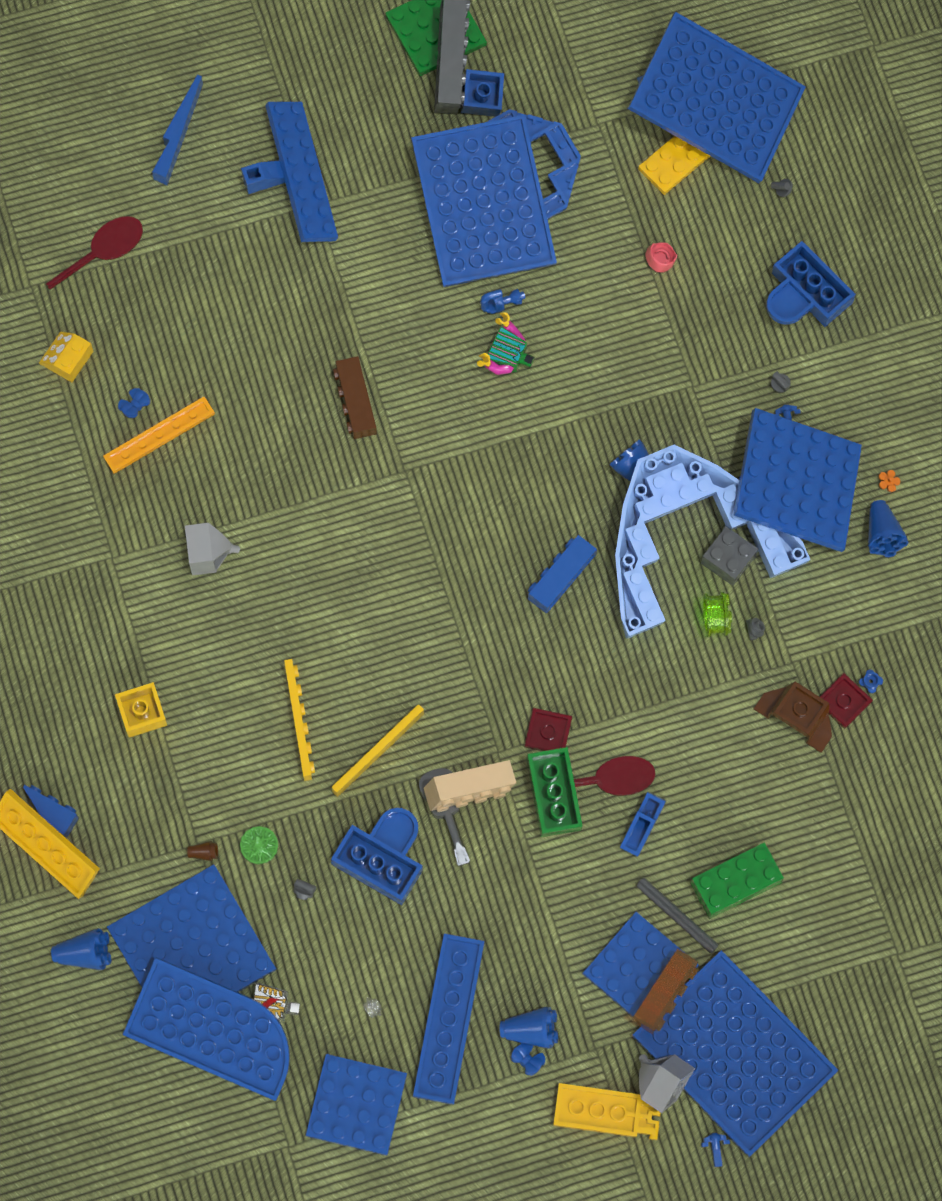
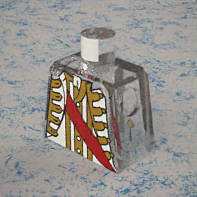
M256 983L254 1000L266 1006L281 1024L286 1023L287 1014L299 1015L300 1003L288 1002V991Z

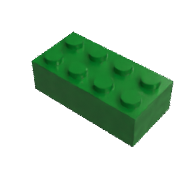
M568 747L527 754V766L541 837L581 831L583 825Z
M764 842L692 878L690 884L708 918L711 919L781 884L784 877Z

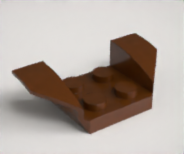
M796 681L787 687L764 693L754 707V710L769 719L773 715L808 738L806 744L822 753L832 738L828 713L829 703Z

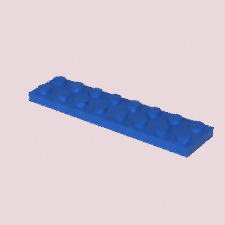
M268 102L265 107L301 242L336 241L338 234L303 103Z
M444 934L414 1087V1098L454 1105L485 941Z

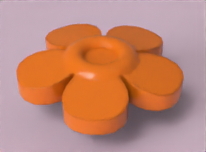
M889 470L887 474L881 472L879 474V479L881 480L879 487L883 490L887 488L888 492H894L896 486L900 484V478H893L895 476L893 470Z

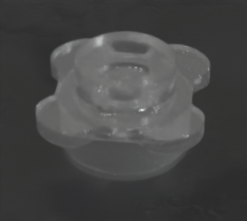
M366 998L367 1002L363 1006L371 1018L378 1015L381 1016L380 1010L382 1008L376 999Z

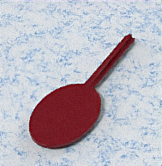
M124 216L104 224L92 239V251L47 282L48 289L51 290L96 257L102 260H112L129 253L135 248L142 237L143 227L141 222L134 217Z
M621 756L602 764L595 776L574 779L575 787L597 784L602 791L612 795H633L647 789L653 783L655 769L649 761L643 758Z

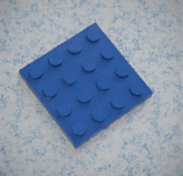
M635 912L583 972V975L643 1025L675 995L699 967V964L640 914Z
M326 1054L306 1137L388 1156L407 1073Z

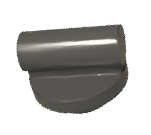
M789 179L771 183V188L776 189V193L780 197H786L792 191L793 184Z
M778 371L772 375L771 387L774 391L784 393L790 388L791 382L787 375L780 374Z
M758 618L746 620L750 640H756L764 635L765 626Z
M297 879L293 892L297 898L307 900L313 897L316 886Z

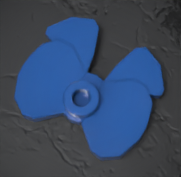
M134 388L129 391L133 399L131 403L123 399L118 403V409L122 410L128 418H135L138 411L142 409V406L150 404L151 400L148 394L140 390V388Z
M521 1043V1045L513 1050L510 1056L511 1061L520 1063L525 1068V1073L532 1076L540 1070L542 1065H545V1056L543 1053H539L531 1057L529 1054L533 1045Z

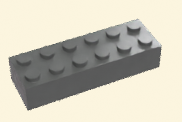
M441 0L434 113L457 115L458 110L462 109V103L464 104L465 92H462L466 81V73L463 72L467 63V55L464 54L468 45V36L465 35L469 27V18L466 17L470 8V0Z

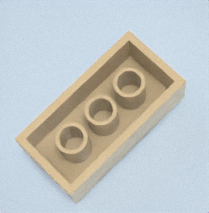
M510 760L433 777L424 787V792L430 811L437 810V812H443L456 805V808H460L472 801H475L477 804L486 801L489 797H494V799L505 797L506 793L510 792L511 788L516 784V779Z

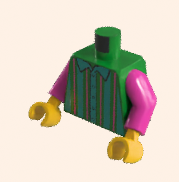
M504 312L500 313L503 321L500 318H496L495 322L498 325L503 324V327H500L488 354L483 353L479 355L483 361H477V365L479 367L485 366L486 369L496 375L517 372L520 364L531 367L535 357L526 353L527 342L518 328L509 321V315Z

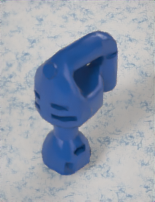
M501 289L488 292L481 297V309L489 314L502 312L505 310V304H522L525 294L523 291L519 292L518 289L513 290L509 296L503 297Z

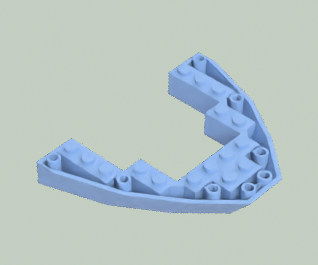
M676 445L638 459L623 503L615 553L620 613L626 639L659 626L666 621L643 570V567L655 563L659 559L645 523L713 496L723 521L729 529L734 530L747 525L770 578L810 561L802 540L790 534L734 516L740 480L708 460Z

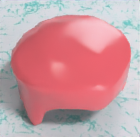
M662 242L650 245L645 254L648 265L656 272L670 270L677 259V254L671 245Z

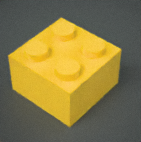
M154 682L115 694L129 738L167 726Z

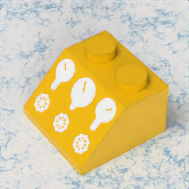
M60 331L39 364L72 383L92 355L93 348L90 342L80 336Z

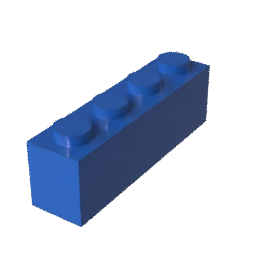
M579 535L575 539L571 538L565 546L566 550L562 554H557L551 568L547 567L540 575L541 580L538 583L534 582L528 589V600L546 614L596 556L597 549Z

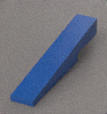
M198 74L163 136L166 148L152 171L154 180L167 186L203 86L202 76Z

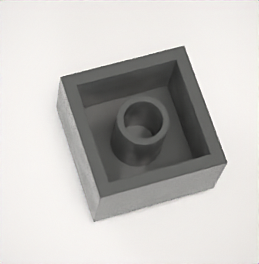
M726 526L703 555L701 564L734 586L756 557L758 548Z

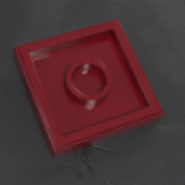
M845 673L820 696V698L829 703V715L844 729L873 702Z
M533 708L524 748L538 751L565 748L572 716Z

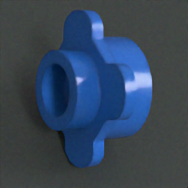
M867 670L864 678L859 680L860 686L867 688L869 693H875L876 688L883 683L882 677H879L873 670Z

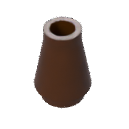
M208 841L188 846V858L213 861V859L218 858V844Z

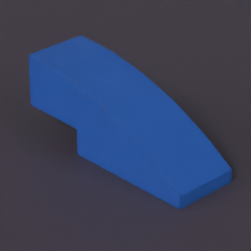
M647 792L620 846L621 849L637 857L639 856L667 800Z

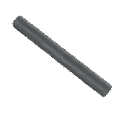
M642 878L637 883V887L708 952L713 953L717 949L718 944L649 881Z

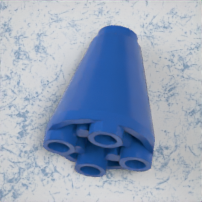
M639 439L631 448L626 449L620 454V458L617 457L609 465L631 482L637 460L648 456L649 453L643 442Z
M877 500L870 505L868 548L871 554L885 555V557L889 558L895 556L897 551L907 546L908 539L888 504L884 500Z
M97 928L60 942L51 948L52 960L54 963L58 962V964L103 970L106 968V965L111 964V955L107 944H109V934Z
M543 1007L507 1018L505 1021L500 1022V1036L507 1040L551 1049L554 1043H558V1032L554 1031V1022H557V1012L552 1010L551 1007Z

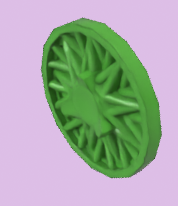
M252 827L241 838V853L251 863H267L277 854V837L273 831L266 827Z

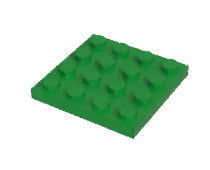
M411 0L385 12L387 20L419 76L437 69L441 0ZM469 11L466 17L469 18V27L465 35L468 36V45L464 55L487 46L486 39Z

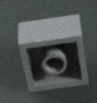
M210 523L185 526L192 576L216 573L228 554L239 553L240 551L239 546L233 545Z
M643 1054L639 1057L641 1062V1068L639 1069L641 1100L660 1113H663L678 1100L695 1068L675 1054L654 1060L648 1059Z

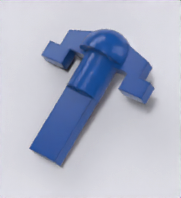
M788 404L775 410V415L780 416L779 414L783 413L784 418L792 420L791 411H794L795 415L801 414V410H797V406Z
M712 1133L703 1138L704 1143H701V1147H707L708 1142H711L714 1167L722 1166L719 1141H723L724 1145L730 1144V1140H726V1135Z

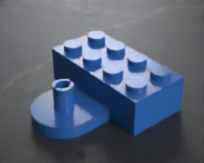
M801 241L774 264L772 274L781 284L769 294L766 308L769 316L780 324H793L810 312L826 327L853 304L856 294Z
M393 808L386 811L380 817L370 835L352 825L332 856L331 865L402 906L423 871V865L406 856L418 835L417 819L406 809Z

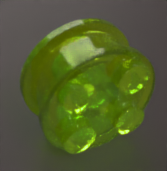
M720 592V595L708 596L707 593L703 594V621L707 637L718 633L728 636V633H731L732 612L728 611V606L730 605L729 594Z

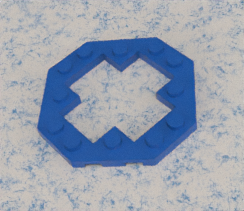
M509 109L487 122L524 114ZM528 114L525 115L530 142L545 135L563 165L547 176L556 190L555 193L543 199L547 219H550L567 209L581 155L562 123L543 120V118Z

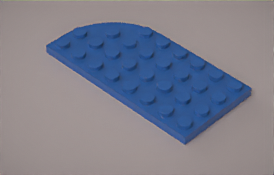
M156 957L154 959L123 1035L276 1101L285 1082L290 1062L288 1039L277 1017L266 1006L248 996Z

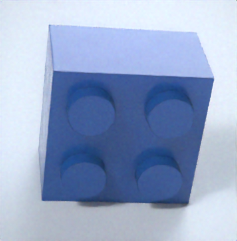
M466 69V81L463 86L465 99L464 104L462 103L461 113L494 117L500 115L502 110L504 73Z

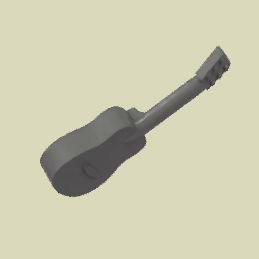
M439 768L431 770L421 777L419 791L426 802L424 787L433 777L453 773L452 771ZM456 805L443 812L431 811L434 818H445L455 848L454 853L457 866L468 864L470 859L465 847L462 846L453 819V815L459 811V808H456Z

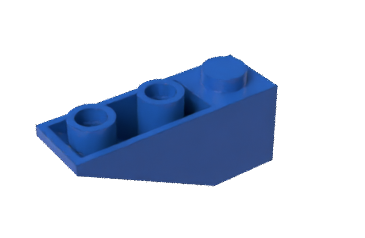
M280 161L259 162L241 168L242 178L248 194L285 183Z
M24 785L23 788L39 815L67 839L79 819L76 810L69 805L63 807L58 804L59 800L51 795L46 797L40 794L42 791L33 785L30 787Z

